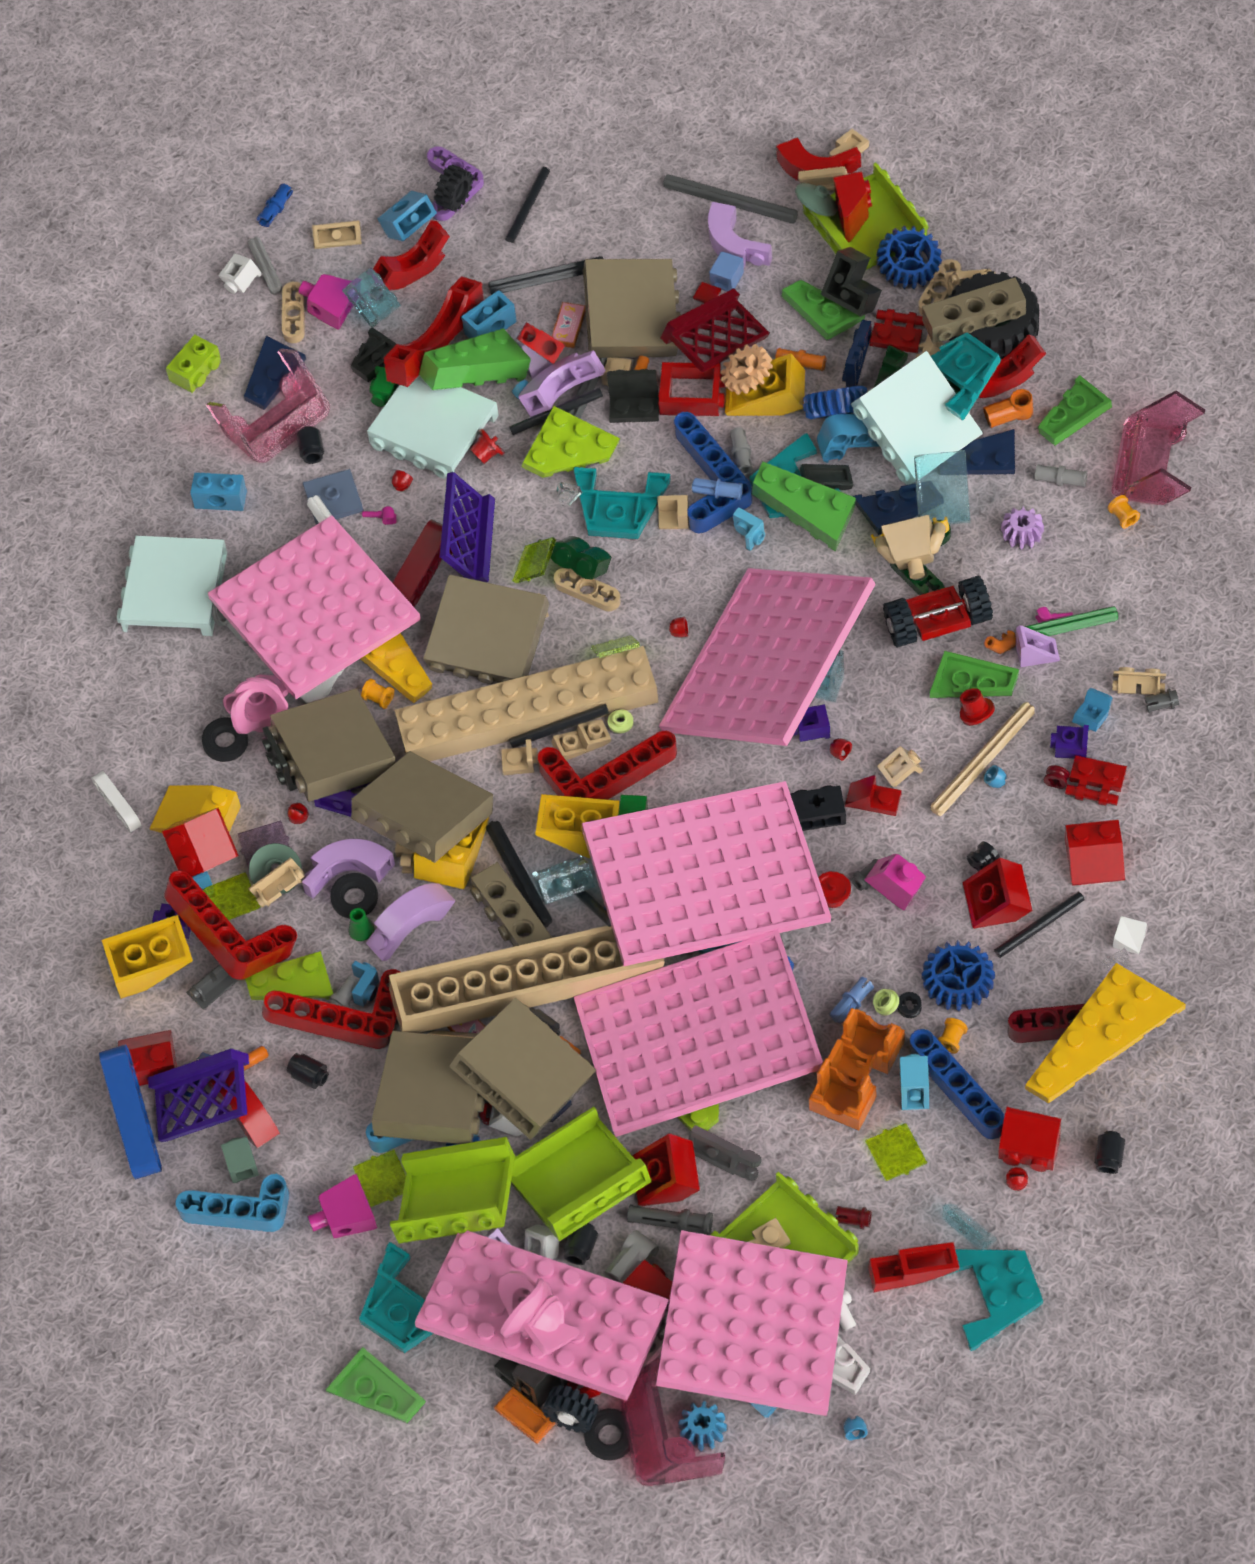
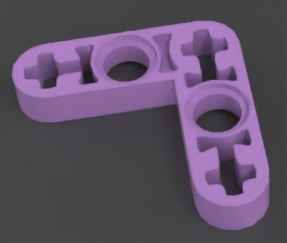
M433 147L427 152L429 166L442 175L444 174V169H448V166H452V164L471 172L473 184L470 185L472 190L469 191V198L465 199L466 202L483 187L484 178L482 172L443 147ZM436 200L432 203L437 212L433 218L438 221L448 220L456 213L449 209L438 212V208L444 209V207L435 203Z

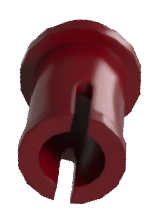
M838 1206L836 1210L838 1217L835 1218L838 1224L860 1226V1229L870 1227L872 1211L867 1210L866 1207H863L861 1210Z

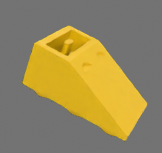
M489 817L435 863L414 853V878L464 889L473 871Z

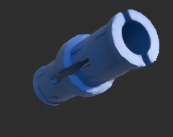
M284 183L280 184L275 194L267 199L265 208L257 216V221H259L260 225L269 227L276 215L283 211L286 201L293 194L290 186Z

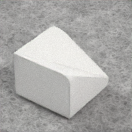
M1121 916L1114 936L1113 948L1139 954L1146 934L1147 923Z
M537 1224L525 1229L524 1250L553 1260L559 1255V1241L546 1226Z

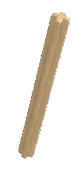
M1025 702L1016 710L931 804V811L937 816H942L1034 715L1035 708L1033 705Z

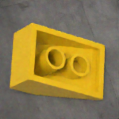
M792 354L771 360L770 363L773 365V368L767 370L770 376L763 378L765 383H759L757 390L754 391L750 388L748 394L741 391L737 395L726 387L725 414L727 416H783L803 409L805 369Z
M169 785L149 829L162 833L163 830L176 822L219 808L226 827L230 832L241 807L237 792L213 785Z
M541 794L535 835L586 858H590L582 831V823L618 816L620 801Z
M178 915L101 940L121 999L148 990L193 961Z

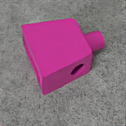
M323 274L315 285L304 280L300 285L299 294L308 297L307 311L311 315L339 330L359 297V283Z
M893 854L879 859L864 880L898 908L905 910L919 891L926 876L917 869L915 864L909 863L899 854Z
M357 1174L350 1176L320 1194L318 1199L322 1211L307 1216L313 1232L329 1226L334 1239L377 1229L374 1215Z

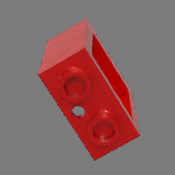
M662 362L659 391L660 415L677 416L679 413L689 412L694 416H719V408H724L725 401L721 388H726L721 380L724 376L721 374V363L701 372L693 363ZM673 379H713L712 398L671 397Z

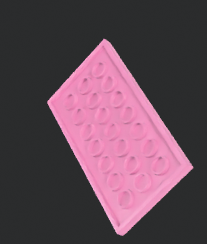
M467 1230L465 1233H457L415 1320V1326L627 1401L667 1312L669 1299ZM510 1271H520L530 1277L534 1283L537 1282L538 1278H542L543 1282L549 1283L552 1294L557 1296L563 1306L564 1323L579 1330L578 1336L546 1355L539 1350L530 1337L525 1339L524 1336H521L520 1332L507 1338L501 1335V1328L509 1314L498 1292L500 1278Z

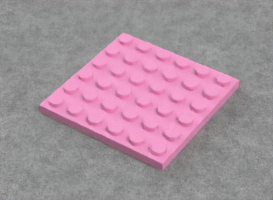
M332 515L208 592V597L295 699H298L421 620L420 613Z
M681 1230L656 1386L827 1416L848 1260Z

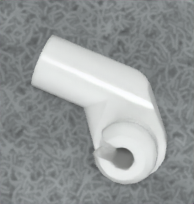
M844 1290L840 1316V1325L843 1331L857 1325L846 1305L852 1299L847 1290Z

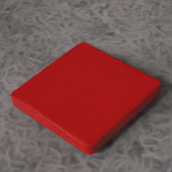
M701 282L693 299L706 303L717 297L721 292V288Z

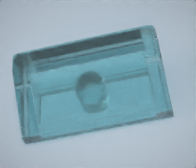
M945 1204L943 1206V1220L979 1250H987L997 1240L994 1235L957 1205Z

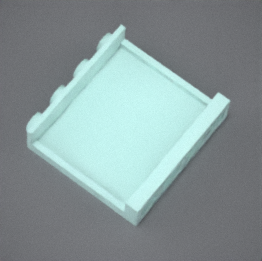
M927 351L851 403L856 417L863 421L868 429L869 436L878 443L884 458L892 463L898 478L905 482L906 485L916 482L983 434L970 413L962 421L947 410L945 404L956 393Z
M419 375L409 387L399 385L367 430L369 443L377 451L385 450L390 452L396 459H406L417 468L429 469L435 475L444 479L447 477V473L454 472V469L479 435L478 431L481 428L483 429L488 421L495 422L499 416L497 402L462 387L432 390Z
M136 536L134 545H131L129 550L131 563L125 570L127 583L126 587H122L121 591L122 608H118L117 622L121 623L123 632L128 631V625L200 628L202 636H213L215 621L213 620L212 609L215 605L209 599L208 592L222 584L228 553L224 540Z

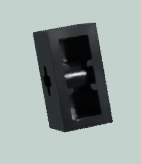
M827 785L820 789L798 790L790 793L802 831L846 824V811L840 785Z

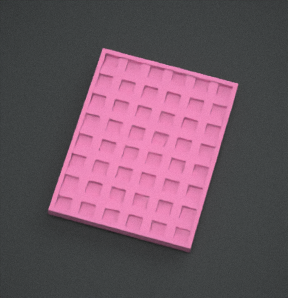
M748 568L659 724L660 729L674 734L787 746L875 586L871 577Z
M786 781L582 823L583 835L623 966L740 942L775 930H779V933L831 922V914Z
M779 930L574 996L615 1137L819 1071L823 1063Z

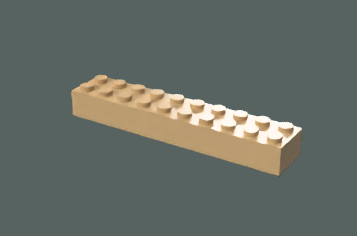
M640 646L395 710V715L405 753L407 754L411 751L431 762L508 742L510 738L603 704L607 705L609 714L601 717L608 716L620 709L628 711L658 703V693L645 648Z
M603 926L389 975V991L401 1032L422 1033L496 1016L515 997L528 1008L574 998V996L662 968L665 961L664 958L623 966L612 926Z

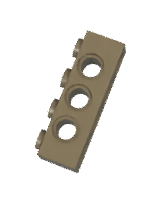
M1016 277L922 306V321L932 343L946 341L966 332L972 333L974 330L987 326L991 327L997 323L1026 315V298Z
M498 862L471 877L473 888L470 891L477 903L483 902L486 907L484 911L491 922L496 921L500 926L498 931L504 941L510 940L513 947L552 938ZM494 895H502L499 898H492ZM508 914H516L514 917H506ZM523 933H529L526 937H520Z

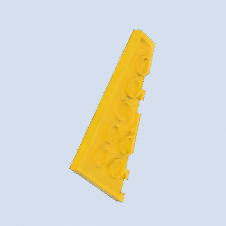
M401 633L360 658V660L412 703L417 702L432 689V682Z
M1115 963L1025 1084V1090L1050 1103L1073 1087L1075 1082L1087 1074L1090 1075L1098 1070L1101 1064L1107 1060H1112L1140 1041L1146 1033L1166 1023L1169 1017L1175 1013L1179 1014L1185 1009L1186 1004L1118 963Z

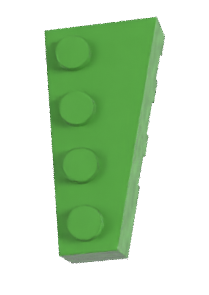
M503 328L425 352L419 375L432 390L462 387L463 383L478 386L483 385L484 381L495 380L496 383H506L507 379L515 378L516 381H522L526 379L531 358Z
M763 461L753 481L752 495L775 511L787 516L789 521L797 526L800 525L810 532L812 537L817 540L820 539L836 552L855 509V497Z

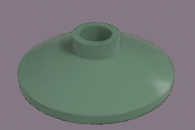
M800 183L795 189L796 196L808 209L823 216L831 217L836 215L838 205L826 187L810 183Z
M271 843L262 846L254 853L249 865V874L253 884L272 871L271 866L273 864L281 865L290 857L302 869L299 856L292 848L284 844ZM295 886L287 892L284 889L280 892L286 894L290 892L292 889H294Z

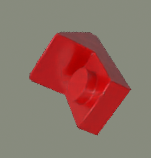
M872 775L850 784L845 807L896 816L902 790L876 785V775Z

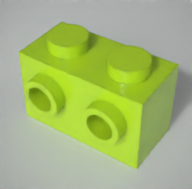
M194 334L167 365L166 371L169 381L193 393L197 387H201L205 383L207 375L219 367L221 357L218 346Z

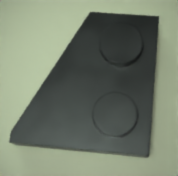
M373 327L368 331L369 338L367 342L361 344L358 355L355 356L351 363L352 371L367 382L376 377V366L385 368L384 357L396 345L395 342Z

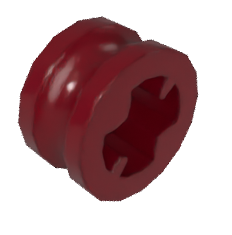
M1057 765L1049 766L1046 770L1047 775L1044 777V783L1050 787L1064 789L1070 776L1068 770Z

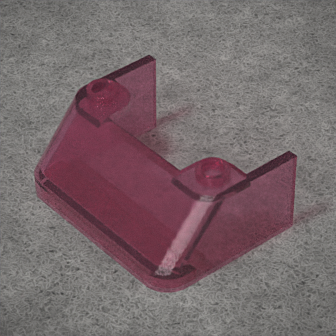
M282 348L278 350L279 355L290 371L282 377L279 384L280 391L285 399L251 425H248L241 416H232L225 404L214 402L206 404L224 434L255 462L265 463L297 440L296 435L298 431L306 426L314 427L326 418L330 412L329 401L297 350Z
M1175 390L1130 415L1123 427L1112 484V494L1116 497L1125 495L1128 501L1165 505L1190 492L1191 486L1167 472V465L1171 446L1185 438L1188 422L1205 414V409Z
M660 1358L643 1366L628 1400L619 1398L636 1480L644 1486H656L722 1474L725 1462L724 1452L696 1456L694 1446L688 1439L683 1437L668 1438L658 1387L661 1386H656Z

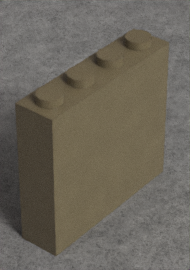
M585 259L583 282L588 352L594 350L598 358L676 356L678 347L673 342L666 345L660 339L667 323L681 315L680 311H676V304L679 303V291L674 290V283L677 282V268H673L672 259Z
M449 574L423 659L427 666H429V669L434 672L444 673V670L453 672L455 676L467 679L468 676L478 677L477 679L480 682L492 684L493 681L504 682L527 676L531 669L550 605L546 595Z
M357 688L270 715L271 726L268 728L286 759L290 776L294 775L296 778L295 781L299 793H304L308 802L373 782L395 764V755Z
M410 751L352 798L351 819L435 863L492 815L493 794Z
M516 997L457 1054L449 1066L530 1140L587 1084L596 1072V1069L588 1060L580 1056L565 1040L561 1039L545 1022H542Z
M392 1031L371 1119L374 1136L454 1144L472 1142L474 1134L478 1135L480 1119L477 1117L478 1113L484 1110L485 1099L449 1066L457 1054L473 1038Z

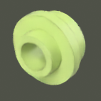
M616 710L608 717V726L615 733H626L633 727V716L626 710ZM619 718L625 719L623 722L616 721Z
M891 989L879 990L873 998L876 1012L883 1016L893 1013L899 1005L898 994Z

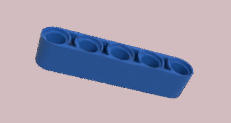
M926 1029L914 1031L910 1037V1054L928 1056L929 1077L982 1136L987 1139L999 1138L1004 1122L1003 1111L930 1031ZM926 1044L928 1047L918 1048L917 1045ZM943 1063L945 1066L938 1068L934 1064ZM960 1082L963 1085L960 1087L952 1086L951 1083ZM976 1101L979 1102L980 1105L970 1106L968 1103ZM996 1121L998 1124L995 1126L987 1125L986 1122Z
M124 1044L99 1052L101 1066L134 1179L162 1172L160 1157L127 1045Z

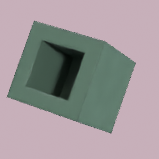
M247 1137L233 1138L221 1145L233 1184L259 1175Z

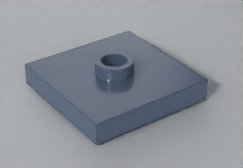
M350 469L303 482L307 499L315 495L319 496L335 519L364 511ZM313 515L314 520H315V523H316V525H317L319 522L317 521V519H316L315 516Z

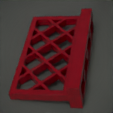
M733 288L669 321L660 339L666 345L673 342L701 372H704L728 359L730 354H737L736 350L738 348L742 351L745 345L751 347L769 336L770 332L738 301L740 294ZM736 310L742 316V319L732 317L731 312ZM714 321L726 322V327L714 325ZM731 324L742 326V331L731 329ZM747 328L754 329L758 335L747 333ZM698 329L708 330L709 336L699 334ZM714 332L725 334L726 340L715 338ZM731 336L741 338L742 343L732 342ZM681 338L693 339V345L685 343ZM698 341L709 343V349L698 346ZM714 345L726 347V351L714 350ZM697 353L709 356V360L703 362Z

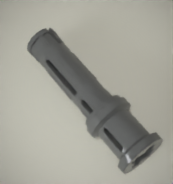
M630 1204L627 1222L676 1228L679 1232L682 1230L710 1235L713 1225V1213H692L689 1209L675 1212Z

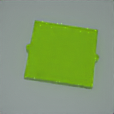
M554 537L545 540L539 539L538 542L525 545L512 581L514 583L529 582L531 579L544 576L556 539Z
M630 635L592 645L591 648L601 658L638 648L640 643Z
M246 872L203 889L228 920L261 908L256 900L257 898L248 889L251 887V883Z
M907 1123L890 1130L884 1129L883 1133L865 1140L885 1181L902 1174L908 1175L909 1171L927 1164Z
M395 1149L377 1157L373 1155L370 1160L353 1166L370 1208L388 1200L392 1202L395 1197L403 1195L406 1174Z

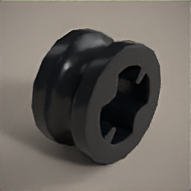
M914 992L903 993L899 996V1014L905 1018L917 1017L922 1010L920 996ZM906 1001H911L914 1004L912 1010H908L907 1006L902 1005H906Z

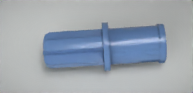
M695 478L692 483L693 493L713 495L716 499L720 496L741 500L742 483L722 482L719 478L717 481Z
M860 977L859 981L849 992L842 994L843 999L830 1012L834 1022L843 1023L851 1008L859 1009L861 1007V1001L874 989L871 981L865 985L864 983L867 981V978Z

